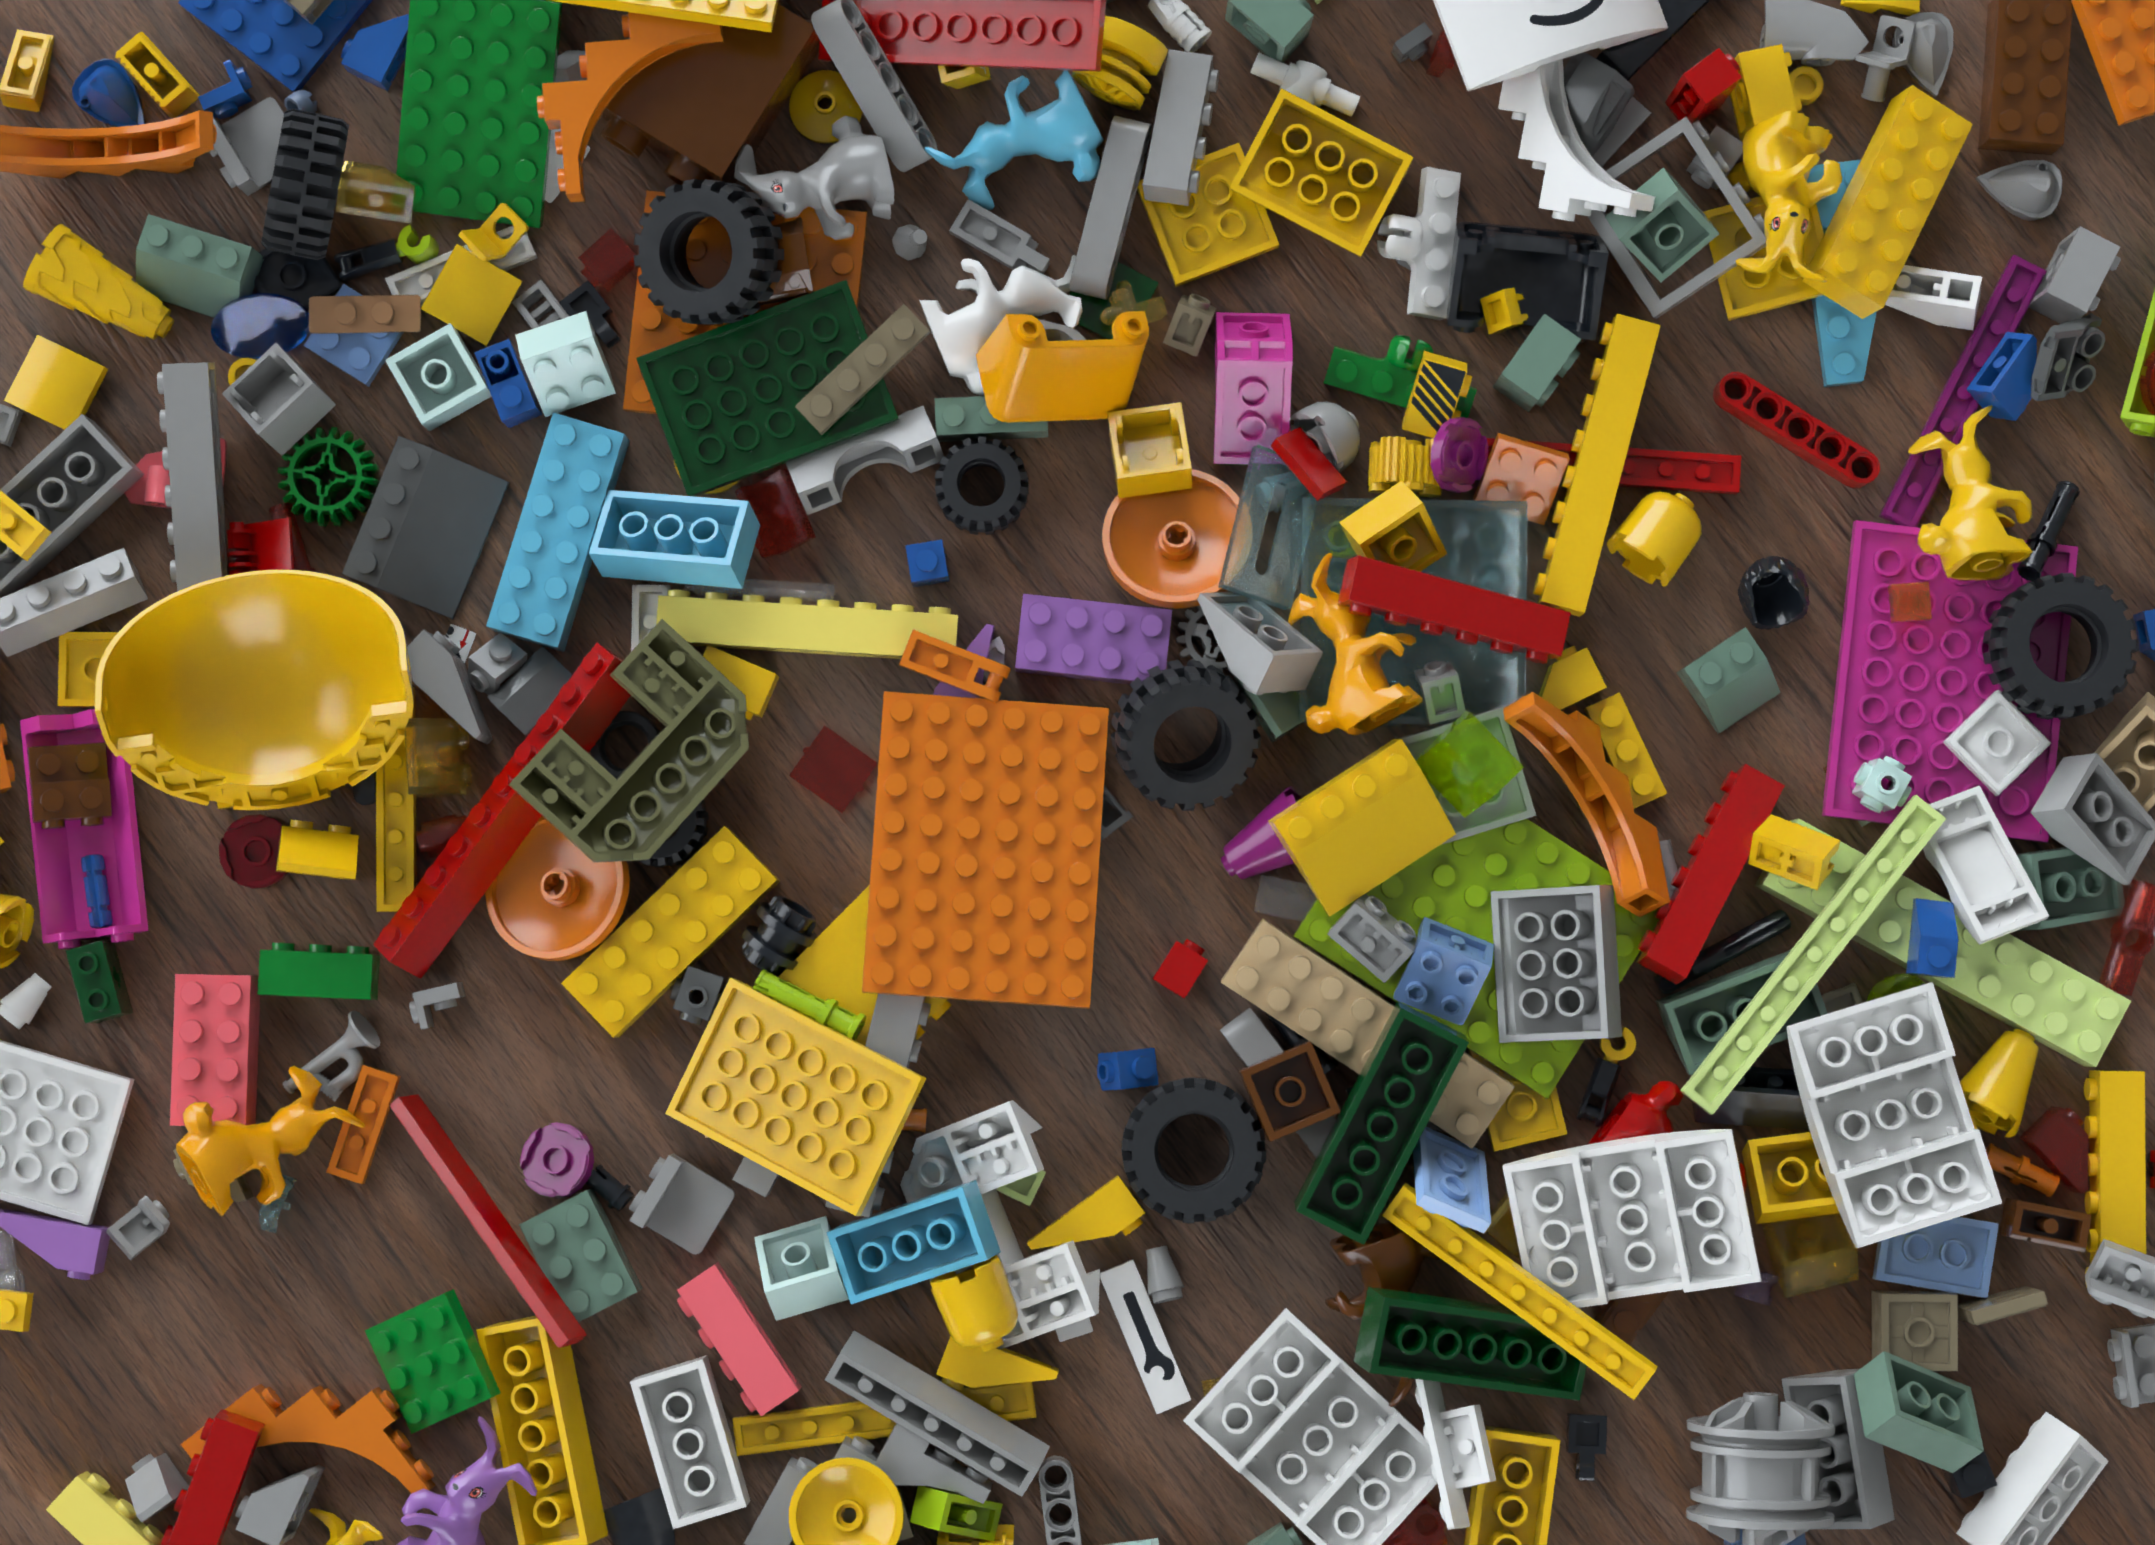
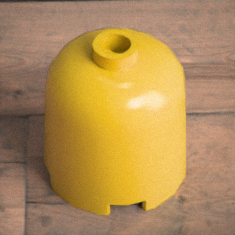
M1666 492L1647 494L1608 540L1607 546L1610 553L1613 554L1618 551L1626 559L1622 566L1636 577L1649 584H1653L1658 579L1661 580L1662 586L1666 587L1702 534V525L1697 513L1693 509V502L1680 493L1675 495Z
M997 1255L986 1261L971 1265V1269L958 1274L952 1271L929 1280L932 1286V1294L952 1339L965 1347L981 1346L983 1352L1003 1345L1002 1337L1013 1330L1018 1319L1016 1302L1003 1263L1000 1262Z

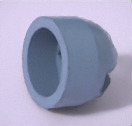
M306 90L295 91L284 99L287 111L298 109L315 113L318 103L317 100L313 102L310 100L309 97L312 96V93Z

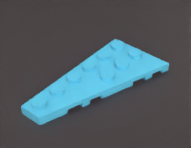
M1861 159L1838 162L1840 163L1842 182L1837 192L1816 203L1824 234ZM1824 164L1815 165L1811 169L1807 179L1808 183L1817 182L1823 177ZM1825 295L1812 298L1824 387L1861 383L1864 381L1877 311L1861 319Z

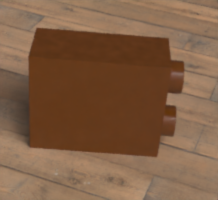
M778 4L772 33L722 26L723 42L692 46L660 58L641 70L615 94L601 114L603 119L608 122L600 135L610 144L636 159L640 157L646 146L669 158L671 161L663 173L676 184L683 185L684 181L693 179L736 183L737 179L734 178L735 161L742 147L749 144L753 149V154L756 152L791 96L795 86L801 80L819 51L820 40L811 23Z

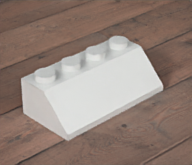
M2045 1412L2041 1419L2034 1422L2030 1427L2028 1436L2019 1449L2012 1452L2008 1457L2005 1468L1996 1478L1997 1486L1984 1491L1982 1499L1974 1510L1967 1513L1963 1518L1961 1527L1956 1534L1970 1545H2048L2109 1461L2083 1436L2048 1412Z

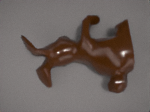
M1391 1222L1374 1225L1364 1245L1345 1235L1336 1237L1330 1241V1246L1346 1266L1359 1264L1365 1288L1361 1293L1350 1299L1340 1290L1335 1298L1325 1299V1304L1330 1309L1341 1312L1354 1320L1360 1319L1363 1315L1368 1287L1410 1292L1420 1273L1424 1258H1432L1436 1261L1441 1258ZM1401 1377L1397 1390L1388 1405L1395 1407L1410 1392L1416 1379Z

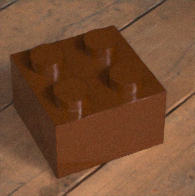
M1311 1041L1238 1070L1269 1142L1341 1112Z

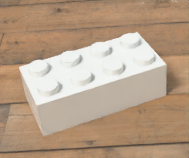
M708 1355L632 1379L630 1381L673 1529L747 1507L751 1500Z

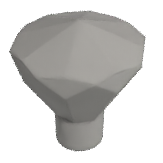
M911 224L897 228L892 239L897 255L909 261L921 257L926 250L927 234L924 230Z

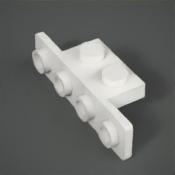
M1416 1379L1415 1397L1423 1412L1425 1422L1423 1434L1426 1443L1430 1446L1433 1459L1431 1472L1440 1492L1441 1501L1439 1509L1441 1517L1446 1522L1448 1530L1470 1527L1463 1488L1496 1481L1480 1405H1471L1446 1411L1440 1382Z

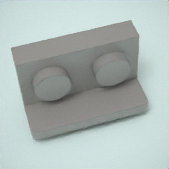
M1367 894L1356 899L1327 933L1383 983L1411 956L1417 942L1416 933L1409 924L1402 920L1397 921L1387 912V908L1381 900Z
M2155 1323L2110 1329L2112 1339H2108L2107 1347L2109 1357L2116 1365L2117 1377H2113V1390L2116 1398L2121 1401L2122 1405L2130 1408L2139 1407V1404L2155 1402Z

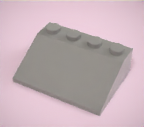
M1613 885L1491 891L1499 1043L1622 1037Z

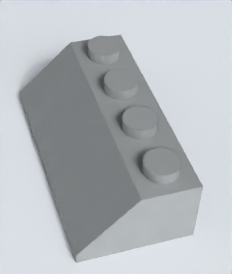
M1859 1369L1833 1370L1782 1379L1785 1400H1791L1813 1412L1826 1422L1835 1425V1434L1820 1440L1831 1444V1454L1819 1457V1491L1831 1495V1504L1821 1509L1834 1514V1525L1820 1529H1872L1895 1520L1883 1445L1865 1438L1854 1379V1373Z

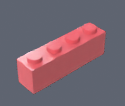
M719 1262L677 1289L681 1296L677 1299V1302L688 1318L694 1315L702 1327L698 1330L699 1336L709 1349L716 1348L722 1357V1360L719 1361L722 1371L730 1381L736 1378L744 1390L740 1393V1397L751 1412L757 1410L760 1416H763L801 1389L802 1386Z

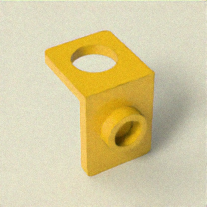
M501 203L480 228L462 230L458 236L467 244L469 250L476 257L483 261L504 258L528 231L529 227L506 203ZM501 217L510 219L514 226L513 234L508 239L501 238L495 229L496 222Z

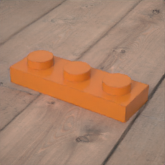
M362 1065L348 1111L361 1120L365 1127L361 1128L343 1121L326 1173L359 1184H365L391 1107L390 1104L393 1102L401 1076L368 1065Z

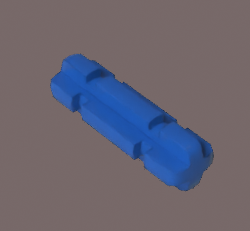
M99 854L87 855L82 857L81 863L82 871L87 875V877H84L87 907H90L92 911L88 913L90 926L92 928L108 927L112 925L111 910H107V905H110L106 875L102 874V870H105L104 857Z

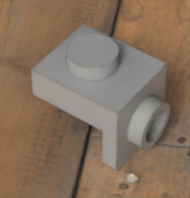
M500 632L468 657L469 682L477 691L484 692L489 696L500 689V683L516 672L527 661V653Z
M145 1195L139 1200L136 1207L110 1226L106 1233L124 1254L132 1260L167 1232L170 1225L168 1220L170 1216L159 1201L154 1200L152 1202Z

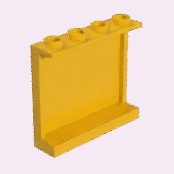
M869 886L814 940L810 947H807L795 959L798 962L793 970L786 969L779 976V978L825 1001L828 998H833L838 1001V1006L856 1015L860 1013L866 1015L865 1024L856 1039L857 1042L864 1046L878 994L862 993ZM926 997L924 1002L931 1004L928 1019L932 1016L936 1021L952 1006L947 999ZM922 1025L918 1026L916 1040L925 1033L921 1028Z

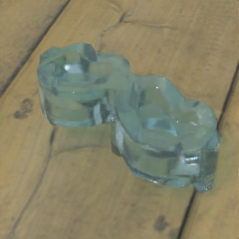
M283 1175L286 1186L281 1197L267 1205L263 1204L261 1206L259 1222L262 1230L277 1233V1220L281 1209L290 1210L291 1203L284 1201L297 1178Z

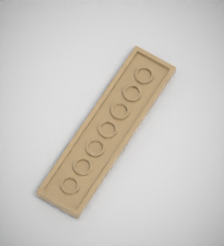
M1265 919L1261 920L1221 979L1222 984L1308 1041H1311V1043L1358 1074L1361 1073L1395 1007ZM1464 1052L1429 1121L1473 1149L1514 1089V1085Z

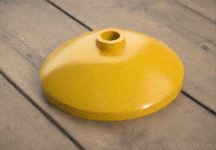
M858 1458L832 1459L813 1468L797 1485L789 1506V1528L795 1545H897L903 1529V1502L895 1483L878 1466ZM846 1508H852L856 1512V1519L852 1523L847 1522L843 1517V1512Z

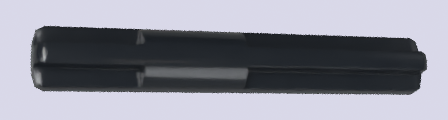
M1777 910L1700 951L1687 978L1677 985L1660 975H1656L1654 979L1658 989L1663 994H1669L1785 932L1792 926L1789 916L1785 911Z

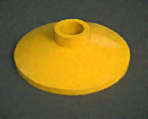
M832 70L816 71L805 76L795 86L789 102L790 116L796 129L804 137L817 143L838 142L839 140L832 135V124L844 116L857 118L860 123L863 113L841 74ZM822 98H829L832 101V105L828 109H822L818 106Z

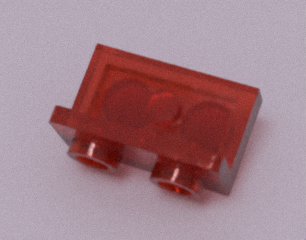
M788 469L779 470L753 485L743 486L735 490L738 500L749 501L760 523L755 546L762 558L786 554L816 538Z

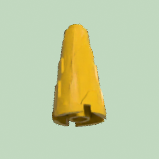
M59 224L49 233L42 243L45 246L41 254H35L26 272L23 282L25 290L32 294L40 295L74 311V309H77L103 323L108 324L110 322L138 336L148 337L153 340L157 336L165 338L174 323V319L170 317L171 310L164 306L159 298L133 281V277L104 258V254L76 235L67 226Z

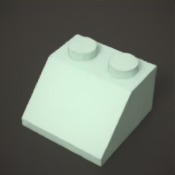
M827 1216L754 1237L764 1293L776 1321L849 1300L826 1233L831 1230Z

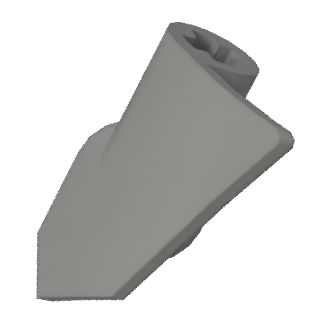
M1764 0L1765 24L1761 30L1759 49L1782 44L1784 53L1789 52L1791 60H1801V64L1805 66L1822 67L1832 65L1836 60L1853 61L1856 55L1869 43L1858 26L1843 10L1810 0Z

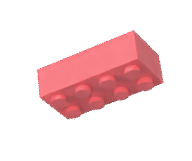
M175 974L170 1126H185L183 1112L194 1102H208L214 1110L212 1114L213 1121L229 1120L244 1125L256 1124L260 995H257L258 976Z

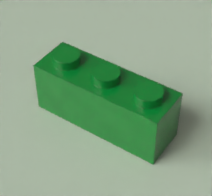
M272 942L271 950L260 949L257 995L378 1000L380 955L369 954L370 947L347 946L346 953H332V945L309 944L308 952L294 951L295 943Z

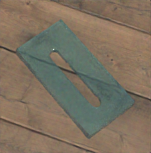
M1256 445L1252 448L1218 587L1283 610H1288L1292 608L1317 500L1274 450L1261 445ZM1276 484H1281L1285 488V496L1281 508L1282 513L1279 517L1268 561V570H1266L1264 575H1260L1255 569V564L1274 487Z

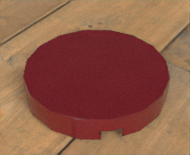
M261 814L246 815L234 821L227 828L219 845V859L226 875L239 885L251 889L269 888L282 881L288 872L276 871L281 828L284 825L275 818Z

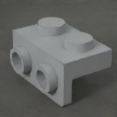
M2103 1239L2085 1274L2088 1293L2100 1303L2106 1305L2114 1303L2127 1308L2138 1317L2147 1318L2149 1316L2155 1319V1257Z

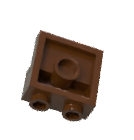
M106 743L27 748L32 822L42 823V829L64 828L65 821L80 820L81 826L104 825V818L112 816Z

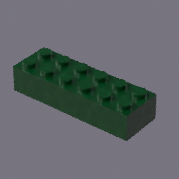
M1397 1001L1294 1201L1297 1212L1363 1245L1365 1244L1469 1044L1466 1035Z
M1368 1287L1354 1356V1362L1369 1373L1579 1401L1587 1365L1504 1305Z

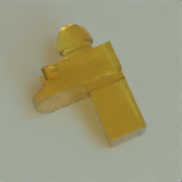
M1124 280L1118 282L1116 291L1112 292V297H1109L1112 307L1104 309L1101 312L1100 318L1104 324L1112 325L1116 317L1123 312L1145 311L1147 322L1150 323L1163 319L1168 313L1162 296L1136 303L1130 283Z

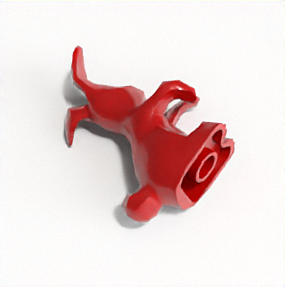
M1671 1081L1658 1082L1645 1095L1629 1092L1607 1116L1587 1145L1623 1138L1674 1132L1673 1123L1667 1115V1110L1671 1106L1680 1104L1684 1096L1678 1085ZM1739 1163L1745 1192L1747 1187L1746 1168L1742 1163Z

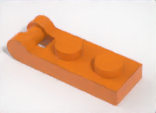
M912 630L899 663L901 667L995 703L998 702L1002 694L999 692V688L1003 678L1007 679L1011 668L916 630ZM979 669L989 672L985 685L974 682Z

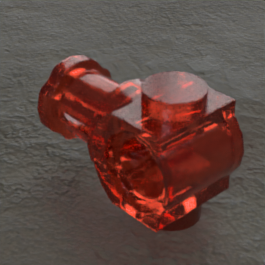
M1424 1497L1382 1545H1445L1448 1543V1539L1444 1533V1520L1439 1511L1429 1504ZM1422 1514L1434 1515L1436 1519L1435 1525L1430 1531L1422 1532L1416 1528V1521Z

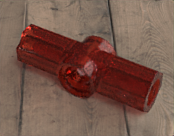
M2136 879L2132 880L2120 919L2111 928L2110 938L2112 943L2098 983L2118 994L2132 996L2144 957L2154 946V884ZM2138 929L2139 938L2137 942L2126 946L2125 939L2127 934L2131 930Z

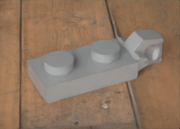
M967 200L949 230L951 235L1012 270L1023 265L1044 274L1050 265L1049 258L1035 251L1039 243L1034 241L1030 234L971 200Z

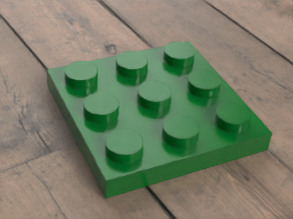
M454 1289L365 1330L411 1434L501 1393Z

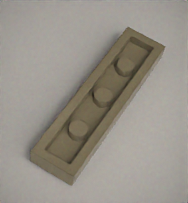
M903 304L795 406L796 409L823 435L930 334V330Z

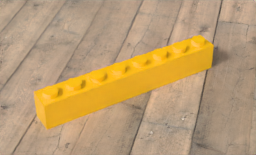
M1618 313L1611 323L1605 322L1599 342V344L1605 345L1602 359H1595L1590 379L1596 381L1592 395L1586 394L1580 414L1586 416L1583 430H1576L1571 451L1577 452L1573 466L1567 465L1562 480V487L1567 488L1564 502H1557L1552 522L1558 524L1555 537H1548L1543 552V558L1548 560L1545 574H1538L1533 594L1539 596L1538 604L1571 612V615L1578 617L1582 616L1586 611L1661 326L1659 324Z

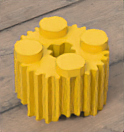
M1399 436L1381 437L1380 442H1371V447L1369 448L1368 492L1384 493L1402 480L1412 492H1419V496L1440 497L1442 488L1434 479L1431 469V448L1434 439H1426L1425 446L1422 445L1421 441L1406 440V437Z

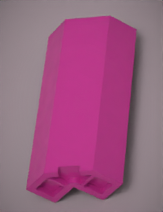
M95 709L75 714L38 715L20 720L43 944L58 943V949H70L82 946L81 940L111 937V943L134 941L135 933L149 930L131 765L121 756L115 757L106 744L112 816L104 818V825L81 826L80 820L65 821L64 828L42 829V823L32 822L27 748L104 743L105 740L96 717ZM99 854L104 857L105 870H102V874L106 875L110 900L107 910H111L112 925L108 927L92 928L90 926L88 913L92 911L90 907H87L84 877H87V875L82 871L81 863L82 857L87 855Z

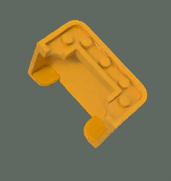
M1128 311L1118 315L1112 324L1113 339L1048 341L1043 324L1032 315L1006 314L976 354L989 413L1001 422L1011 423L1108 419L1107 412L1124 410L1128 405L1149 337V326L1145 311Z

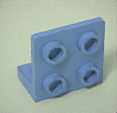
M1424 917L1418 928L1416 947L1394 991L1393 998L1457 1025H1463L1492 967L1494 944Z

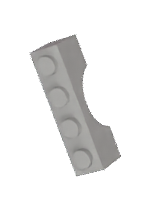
M924 406L898 415L899 420L785 462L807 516L842 502L843 491L849 479L859 470L869 465L892 463L913 473L940 462L944 455Z

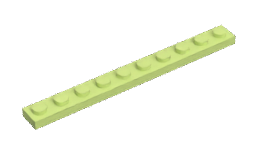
M1912 796L1680 1090L1684 1095L1709 1115L1715 1113L1946 820L1943 815L1919 796Z

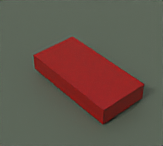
M1301 427L1277 437L1271 444L1272 449L1317 501L1340 491L1347 483Z

